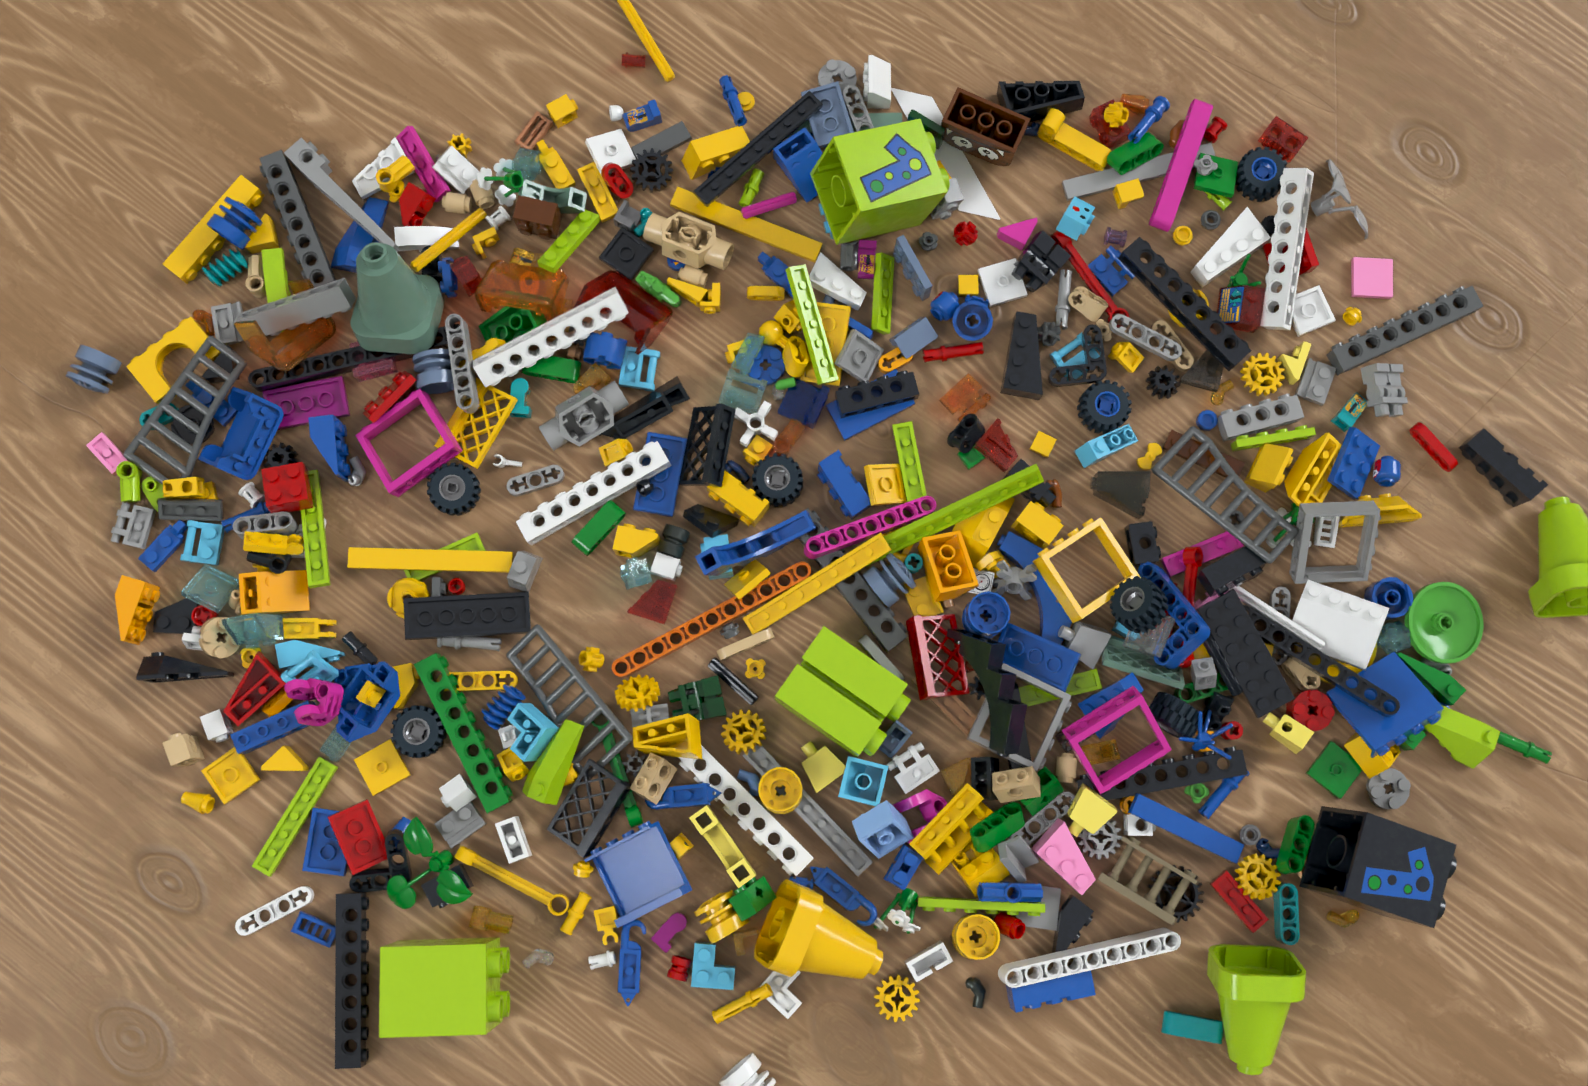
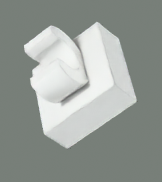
M193 626L191 633L183 634L182 642L187 649L203 651L199 645L201 627Z
M513 724L498 730L503 749L511 747L521 733Z

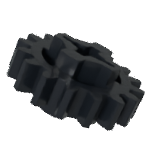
M651 148L650 153H647L644 149L642 156L637 153L636 157L638 160H632V164L635 167H630V172L635 173L632 175V180L637 179L636 186L642 184V190L645 191L648 187L650 188V193L653 192V188L660 191L661 185L667 187L666 180H672V177L668 174H673V169L668 168L672 166V162L666 161L668 155L666 154L662 157L661 150L654 153L653 148ZM640 165L644 169L641 175L638 171ZM662 166L665 168L664 176L660 172ZM648 168H650V169H654V168H655V173L652 172V171L649 173V172H648Z

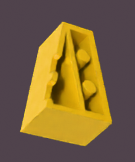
M742 126L730 128L690 141L681 161L690 179L693 180L723 166L744 148L750 140Z
M724 471L722 487L707 486L708 496L716 502L718 500L725 504L724 508L731 514L736 512L741 516L740 520L747 526L751 524L755 527L770 509L767 499L764 498L762 500L759 498L754 490L746 488L741 484V481Z
M689 713L632 727L634 748L644 754H650L651 752L661 756L703 760L699 720Z

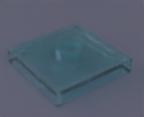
M204 564L183 588L181 595L218 613L229 600L232 591L239 588V579L208 564Z

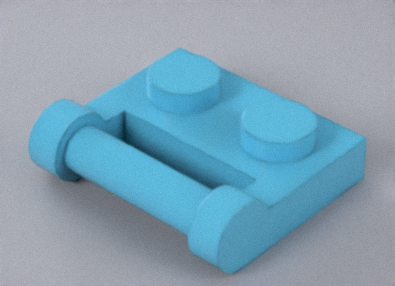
M1082 332L1069 344L1050 354L1051 360L1057 367L1086 364L1084 350L1065 363L1061 359L1079 345L1083 347ZM1095 349L1089 350V355L1092 358L1096 359L1100 356ZM1079 370L1072 372V377L1076 380L1082 376V372ZM1066 371V375H1064V377H1067V381H1069L1068 371Z
M626 346L619 386L650 392L655 391L654 378L657 359L660 358L661 352ZM644 357H649L646 382H641Z
M187 520V536L184 552L181 554L180 560L218 566L225 526ZM196 529H202L197 556H192Z
M312 650L304 660L292 669L284 671L281 674V678L285 683L296 679L295 676L312 663L316 666L298 679L308 680L309 678L331 682L339 676L336 668L322 659L318 652Z

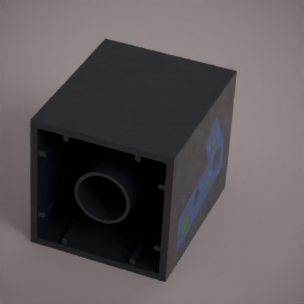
M1321 806L1299 887L1385 917L1435 928L1436 920L1442 917L1446 907L1443 894L1447 879L1456 870L1457 860L1454 853L1457 844L1368 812Z

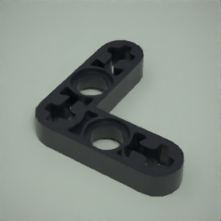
M1088 325L1082 332L1086 364L1053 368L1048 375V381L1052 386L1062 387L1091 384L1102 381L1105 378L1107 368L1102 332L1098 326ZM1090 330H1092L1093 333H1096V335L1093 338L1094 344L1088 346V344H1090L1092 340L1091 336H1087V334ZM1097 349L1100 356L1096 359L1092 358L1089 355V350ZM1095 368H1097L1098 372H1102L1099 377L1096 374H1090L1088 379H1086L1087 373L1094 372ZM1074 370L1081 371L1082 379H1074L1072 372ZM1066 371H1068L1069 381H1067V377H1062L1059 380V382L1056 378H1053V376L1056 373H1058L1059 376L1066 375Z
M390 830L385 838L389 868L363 870L352 875L349 886L353 891L361 893L387 890L388 881L393 876L399 874L406 879L407 883L411 881L412 872L409 854L403 840L404 833L401 830ZM392 837H396V840H399L397 848H395V841L391 840ZM401 855L404 861L397 863L393 860V856ZM383 876L386 878V882L383 884L378 883L375 877ZM360 879V881L363 882V884L360 885L359 882H357L356 880Z

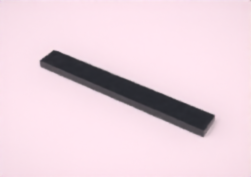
M809 90L693 191V194L708 207L766 157L773 148L782 143L820 110L823 104Z

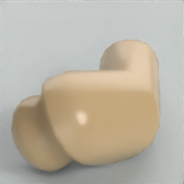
M234 590L229 598V606L236 610V615L243 616L241 615L240 591Z

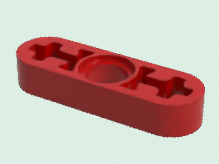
M1417 422L1409 429L1411 436L1443 470L1451 472L1458 465L1457 459L1424 424Z

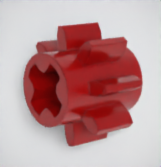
M965 221L958 223L954 228L953 236L956 238L955 242L961 246L963 244L966 246L973 244L978 236V231L975 229L976 226L971 221L968 223Z

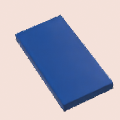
M895 369L883 376L893 377L896 376L898 371ZM894 384L890 387L893 392L901 391L899 385ZM877 389L871 391L874 397L882 395L881 391ZM855 394L852 396V400L860 402L862 397ZM836 400L827 404L826 408L845 441L915 405V402L912 400L845 418L840 417Z
M648 432L646 444L658 441L672 466L649 478L651 480L650 484H654V490L651 494L643 497L638 490L636 491L633 511L673 517L687 438ZM644 458L642 466L649 465L651 458Z
M1008 622L998 639V642L1006 644L1003 663L1066 692L1081 654Z

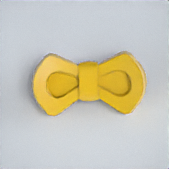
M1157 443L1148 444V452L1144 457L1136 460L1140 469H1151L1152 462L1157 456L1162 454L1161 446Z

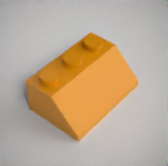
M960 530L921 539L917 548L919 555L922 557L923 567L935 602L954 599L979 586Z

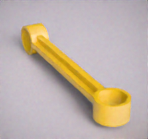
M460 845L454 856L459 861L473 866L547 905L548 910L553 915H563L569 909L570 902L566 895L561 893L553 895L483 858L467 847ZM556 897L564 898L567 904L566 909L559 913L555 912L551 906L552 900Z

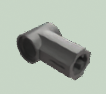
M855 240L853 243H842L840 269L844 271L857 270L858 240Z

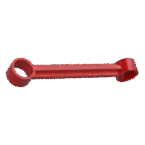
M1059 231L1051 234V238L1056 242L1054 245L1059 244L1071 255L1068 260L1091 292L1108 303V307L1105 310L1108 314L1107 322H1110L1115 313L1129 317V313L1125 309L1118 308L1072 245L1071 238Z
M1186 547L1183 551V563L1186 566L1183 595L1193 607L1198 567L1203 562V552L1200 547ZM1194 653L1190 654L1178 667H1190L1191 660H1194Z

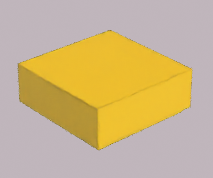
M958 275V296H967V294L978 296V275Z
M1038 431L1029 450L1048 458L1057 439Z

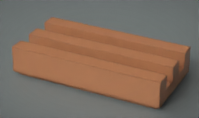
M537 111L516 138L515 144L532 154L537 147L536 143L541 141L553 126V121ZM540 118L541 121H540V122L538 123V125L533 129V131L531 132V134L529 135V137H528V138L526 139V141L523 143V142H522L523 139L526 137V135L529 133V131L532 129V127L535 125V123H536V122L538 121V119Z

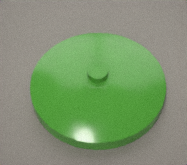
M1437 582L1420 588L1413 595V603L1409 606L1404 619L1406 634L1413 648L1425 659L1440 664L1456 663L1469 657L1478 647L1483 634V615L1478 602L1465 588L1451 582Z

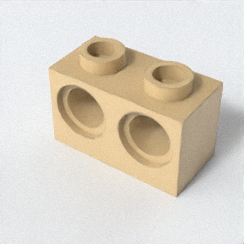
M650 752L629 789L657 805L677 768L664 758Z

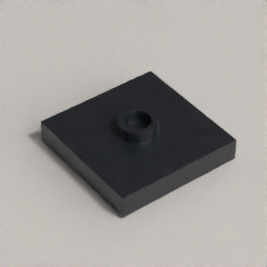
M621 227L599 256V260L629 281H632L652 255L654 248Z

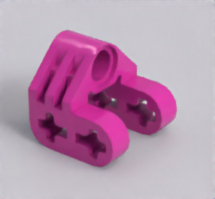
M309 678L308 680L293 679L284 685L288 698L305 701L317 699L320 702L318 706L302 705L294 711L299 724L323 726L339 715L344 693L342 685Z
M927 789L892 804L900 813L919 805L921 814L927 823L911 830L914 838L947 805L944 798Z

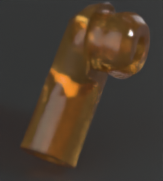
M195 310L193 318L205 325L207 335H215L212 314L204 310Z

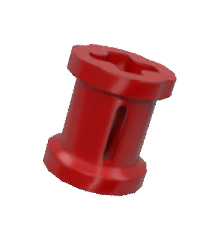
M1217 116L1213 117L1212 123L1206 128L1203 135L1204 139L1211 143H1215L1218 140V135L1225 131L1228 126L1223 119Z
M1230 721L1222 724L1221 728L1230 723L1233 724L1234 728L1233 734L1228 733L1230 729L1220 734L1225 740H1234L1242 736L1243 727L1239 722Z

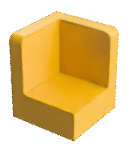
M1139 178L1117 184L1112 191L1118 210L1126 208L1129 202L1144 197Z

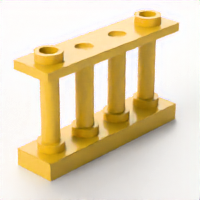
M968 783L909 843L925 859L924 862L938 875L972 841L970 829L994 813L981 802L984 799L982 795Z

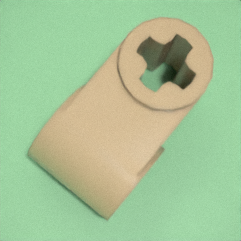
M1084 286L1076 287L1068 297L1069 304L1093 322H1096L1108 307V303L1104 299L1095 295ZM1078 294L1082 296L1080 300L1077 299Z
M1289 658L1281 664L1283 671L1299 690H1315L1320 686V677L1295 660Z

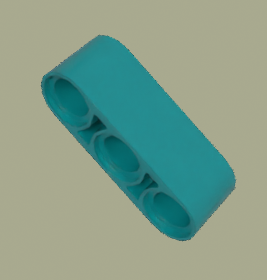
M1281 882L1280 885L1275 886L1278 891L1273 893L1275 938L1280 943L1294 945L1300 937L1298 890L1293 884ZM1285 887L1289 889V895L1286 898L1282 895V890ZM1286 908L1290 911V916L1287 919L1283 917V911ZM1288 929L1291 936L1288 940H1285L1283 934Z
M1164 1010L1162 1033L1222 1044L1224 1031L1222 1021Z

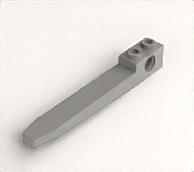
M300 138L284 152L290 162L318 190L379 243L388 244L397 252L400 250L394 241L328 176L332 172V169L328 166L330 161L323 154L318 155L316 153L318 149L312 142L306 143Z

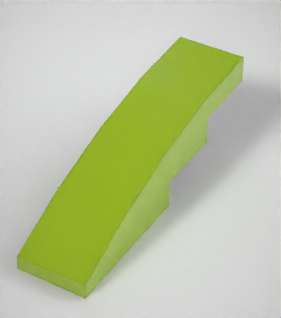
M282 248L261 250L267 302L270 303L291 296L288 287V274L285 270L284 250ZM287 328L282 330L281 332L294 331V329L288 330Z

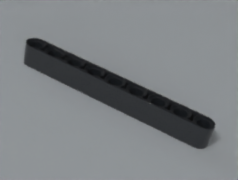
M1243 605L1254 625L1257 622H1263L1266 625L1265 630L1258 631L1264 642L1273 645L1275 649L1382 716L1391 717L1399 711L1400 703L1395 697L1254 609ZM1280 633L1284 636V640L1282 642H1275L1272 635ZM1298 644L1301 646L1302 652L1295 654L1291 651L1290 647ZM1312 655L1318 656L1320 664L1312 665L1309 662V657ZM1329 667L1337 668L1338 676H1330L1327 673V669ZM1349 678L1354 679L1357 682V687L1349 688L1346 685V680ZM1372 690L1375 692L1376 698L1368 700L1364 692ZM1384 702L1393 703L1394 711H1386L1383 707Z

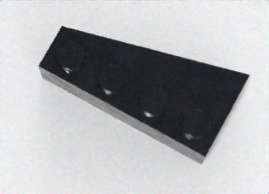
M999 81L997 88L1000 106L1030 118V122L1044 119L1051 108L1057 109L1063 114L1082 110L1085 99L1080 81H1054L1053 83H1043V81H1035V83H1024L1023 81L1006 83V81Z
M1017 311L1013 318L1001 394L1033 400H1040L1043 395L1037 317L1035 314Z
M1484 428L1473 434L1459 447L1462 455L1476 466V470L1489 480L1491 487L1498 490L1503 496L1504 501L1512 505V507L1531 501L1548 486L1544 480L1539 482L1534 478L1535 472L1529 467L1525 469L1518 464L1519 458L1514 454L1505 452L1503 450L1504 445Z

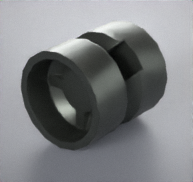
M666 524L662 534L664 539L660 540L656 551L681 560L684 552L682 545L687 543L690 532L680 527Z

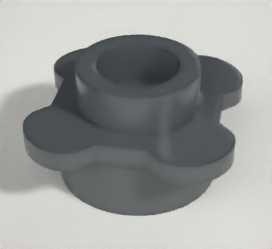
M729 622L723 625L722 630L719 632L725 639L732 638L740 633L738 623Z

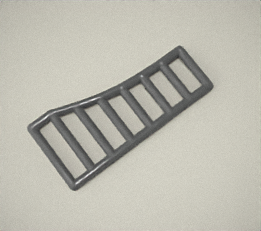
M208 336L127 447L123 456L163 485L162 481L169 479L134 455V452L141 444L182 474L180 478L191 477L208 427L223 399L247 366V361L213 336ZM211 346L237 363L231 373H228L205 356ZM200 362L226 380L220 390H217L193 372ZM187 379H190L215 397L209 408L181 389ZM176 395L205 415L200 426L169 405ZM164 411L196 434L193 446L158 422ZM152 428L190 454L186 466L145 438Z
M1194 426L1190 427L1152 467V472L1269 564L1273 563L1298 535V529L1260 499L1234 472L1213 441ZM1194 436L1202 442L1201 446L1171 477L1162 469ZM1209 449L1215 460L1186 489L1178 481ZM1221 466L1227 477L1204 502L1201 501L1194 494ZM1234 483L1241 492L1219 515L1210 507ZM1248 498L1256 506L1237 527H1234L1227 519ZM1263 511L1272 520L1252 541L1243 532ZM1279 525L1288 533L1268 553L1260 545Z
M535 625L506 654L508 660L533 690L549 718L558 728L588 697L596 707L579 724L584 725L585 729L601 713L608 719L609 723L574 755L572 763L577 774H580L583 769L579 762L614 729L622 736V739L597 762L602 767L607 765L632 741V735L540 625ZM538 635L545 644L523 665L516 655ZM551 651L557 660L535 680L529 670ZM564 666L570 676L547 697L541 687ZM577 682L583 691L557 715L552 704L573 683ZM594 767L588 770L589 780L597 774V769Z

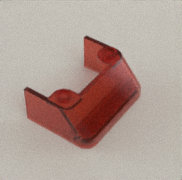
M609 270L584 285L574 308L616 287L628 310L626 317L620 321L636 332L634 339L638 347L635 353L639 355L653 344L671 319L673 311L670 307L618 272ZM603 308L601 309L600 313H603L604 311L608 313L610 309Z

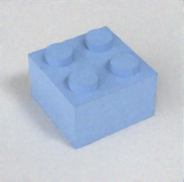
M887 800L852 821L858 840L878 859L914 838L906 818Z

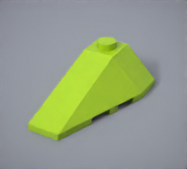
M1442 706L1444 709L1441 713V719L1433 725L1430 723L1425 725L1424 728L1439 740L1438 743L1442 747H1446L1451 753L1450 756L1455 761L1469 768H1475L1494 751L1501 731L1479 720Z
M565 719L528 772L522 790L527 797L543 804L557 805L584 725Z

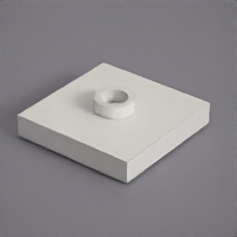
M622 129L586 139L585 144L600 175L606 163L618 164L622 170L634 166L632 160H636Z
M1016 258L978 269L986 299L989 300V307L1027 297L1028 294L1023 279L1017 280L1011 275L1015 268Z
M1319 285L1296 294L1292 325L1297 336L1336 321Z

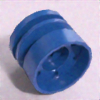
M226 197L224 202L230 206V209L220 205L219 208L225 216L221 217L213 214L207 225L243 250L251 240L244 233L245 230L256 233L257 230L250 223L261 226L263 222L247 206Z
M990 591L979 593L972 598L963 610L962 623L964 629L990 639L1006 627L1010 620L1009 604L998 593ZM982 614H984V617H988L985 622L983 618H980Z

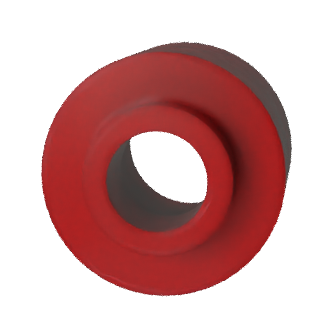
M1005 912L999 913L993 920L1000 934L1011 939H1019L1025 932V924L1022 923L1021 919L1008 915Z

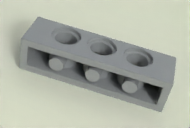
M1284 394L1275 401L1266 399L1260 401L1259 405L1256 406L1247 404L1241 406L1240 410L1233 411V409L1222 411L1218 417L1217 425L1224 442L1235 439L1238 436L1250 435L1299 422L1304 418L1298 396ZM1275 407L1281 410L1282 415L1276 414ZM1256 412L1263 416V420L1257 419ZM1237 417L1243 419V426L1237 423Z

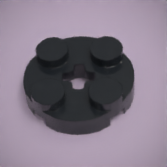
M191 405L183 406L177 410L194 423L197 422L198 426L201 425L205 416ZM174 419L173 424H171V431L193 446L196 434ZM213 419L202 443L207 441L215 431Z

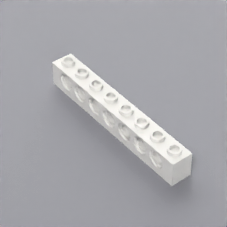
M1284 168L1283 174L1280 177L1281 190L1277 197L1278 210L1274 217L1275 230L1271 236L1272 251L1268 256L1269 271L1265 276L1266 291L1262 296L1263 311L1259 316L1260 326L1266 329L1291 330L1314 172L1308 168ZM1297 186L1296 192L1291 194L1292 189ZM1294 206L1293 212L1288 214L1289 209ZM1291 226V230L1285 234L1286 228ZM1288 245V250L1282 253L1283 248ZM1285 265V270L1280 273V268ZM1282 285L1281 291L1277 293L1278 286ZM1279 304L1278 311L1274 313V307Z
M614 287L473 360V368L485 387L489 385L495 386L501 379L516 375L520 369L535 365L539 359L543 357L545 359L549 358L555 351L570 347L572 342L578 339H586L595 330H603L609 323L624 319L626 314H628L627 307L618 290ZM603 308L610 309L607 314L600 313ZM585 317L592 318L590 323L582 322ZM568 326L574 327V330L570 333L564 331ZM549 336L556 337V340L553 342H549L546 339ZM531 345H537L539 347L536 351H530L528 349ZM514 354L521 356L518 360H512L510 357ZM501 364L503 367L501 369H494L493 365Z
M658 441L647 443L641 451L628 454L625 457L626 459L620 463L614 462L610 464L604 472L594 473L590 476V480L575 484L572 487L573 489L567 493H559L553 501L540 504L537 507L538 509L532 513L526 512L522 514L516 523L527 543L531 546L606 504L609 500H613L634 488L639 481L649 479L671 467L672 465ZM644 458H651V462L647 466L641 465ZM633 468V473L630 476H625V469ZM613 477L616 479L612 486L606 485L609 478ZM591 488H598L596 495L589 496ZM574 498H580V503L577 506L571 505ZM561 507V515L554 516V510ZM543 517L545 519L544 524L536 526V521Z
M702 745V759L706 761V768L703 771H698L695 768V762L698 759L678 757L681 760L679 765L686 772L691 770L696 775L693 779L698 784H710L709 778L712 774L720 775L721 782L719 785L713 786L710 784L712 788L722 792L714 800L717 802L720 799L725 804L723 809L730 816L735 814L740 819L737 823L745 831L750 829L755 834L752 838L760 846L764 843L769 848L767 853L775 861L779 858L784 863L782 868L790 876L792 874L797 876L814 859ZM728 788H732L736 792L735 798L730 801L724 797V791ZM742 803L749 804L751 808L750 813L747 815L740 814L738 810L739 805ZM756 818L764 819L765 827L762 830L754 828L753 821ZM775 832L780 836L778 844L772 845L768 842L770 833ZM787 847L795 851L794 857L790 860L785 859L782 854L783 850Z

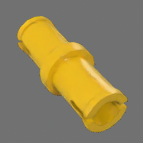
M582 891L579 892L576 901L572 907H569L568 915L560 927L562 932L572 935L579 919H582L584 916L583 912L592 898L590 895Z

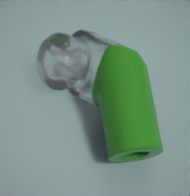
M795 377L776 382L772 389L775 400L784 398L783 392L785 389L797 386Z

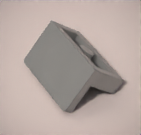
M1016 836L998 844L999 858L1018 883L1027 881L1025 868L1039 863L1037 855L1021 836Z

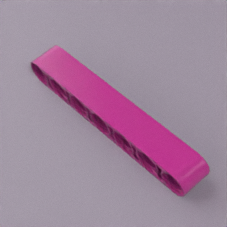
M1195 98L1191 102L1155 203L1149 226L1166 232L1170 230L1206 130L1213 105Z
M923 496L813 536L806 542L803 549L804 554L810 559H816L871 539L880 532L884 534L909 525L932 514L936 509V501L931 496ZM921 504H927L930 510L925 511ZM903 510H908L911 513V517H905ZM884 517H890L893 520V524H887L884 521ZM865 524H872L875 530H867ZM848 530L854 531L855 534H856V537H855V538H850V537L847 535V531H848ZM834 537L837 540V544H830L828 538ZM810 544H815V545H817L818 548H819V551H817V552L811 551L810 548H809V545H810Z

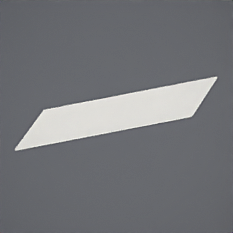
M891 88L907 119L910 111L915 110L941 126L943 116L932 97ZM943 141L940 149H936L934 156L936 161H941L951 178H956L964 197L958 210L1000 220L998 213L963 151Z

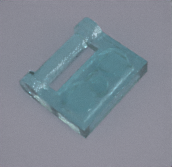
M730 368L718 402L733 408L738 407L750 414L757 413L768 381L764 379L758 380L737 373L735 369ZM736 380L758 388L757 394L731 385L732 381Z

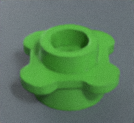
M1202 783L1186 786L1184 789L1185 794L1190 795L1192 801L1196 804L1209 795V789Z

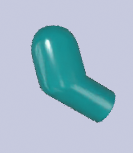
M643 208L640 211L641 224L633 229L637 237L643 235L646 222L652 214L649 208Z

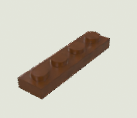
M1171 430L1162 449L1168 451L1183 434ZM1191 438L1176 455L1187 460L1202 443ZM1208 449L1195 464L1207 469L1215 458ZM1220 452L1234 472L1240 476L1245 462ZM1221 466L1214 472L1225 478L1227 477Z

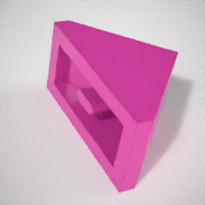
M1037 217L999 228L997 238L1022 251L1038 222Z

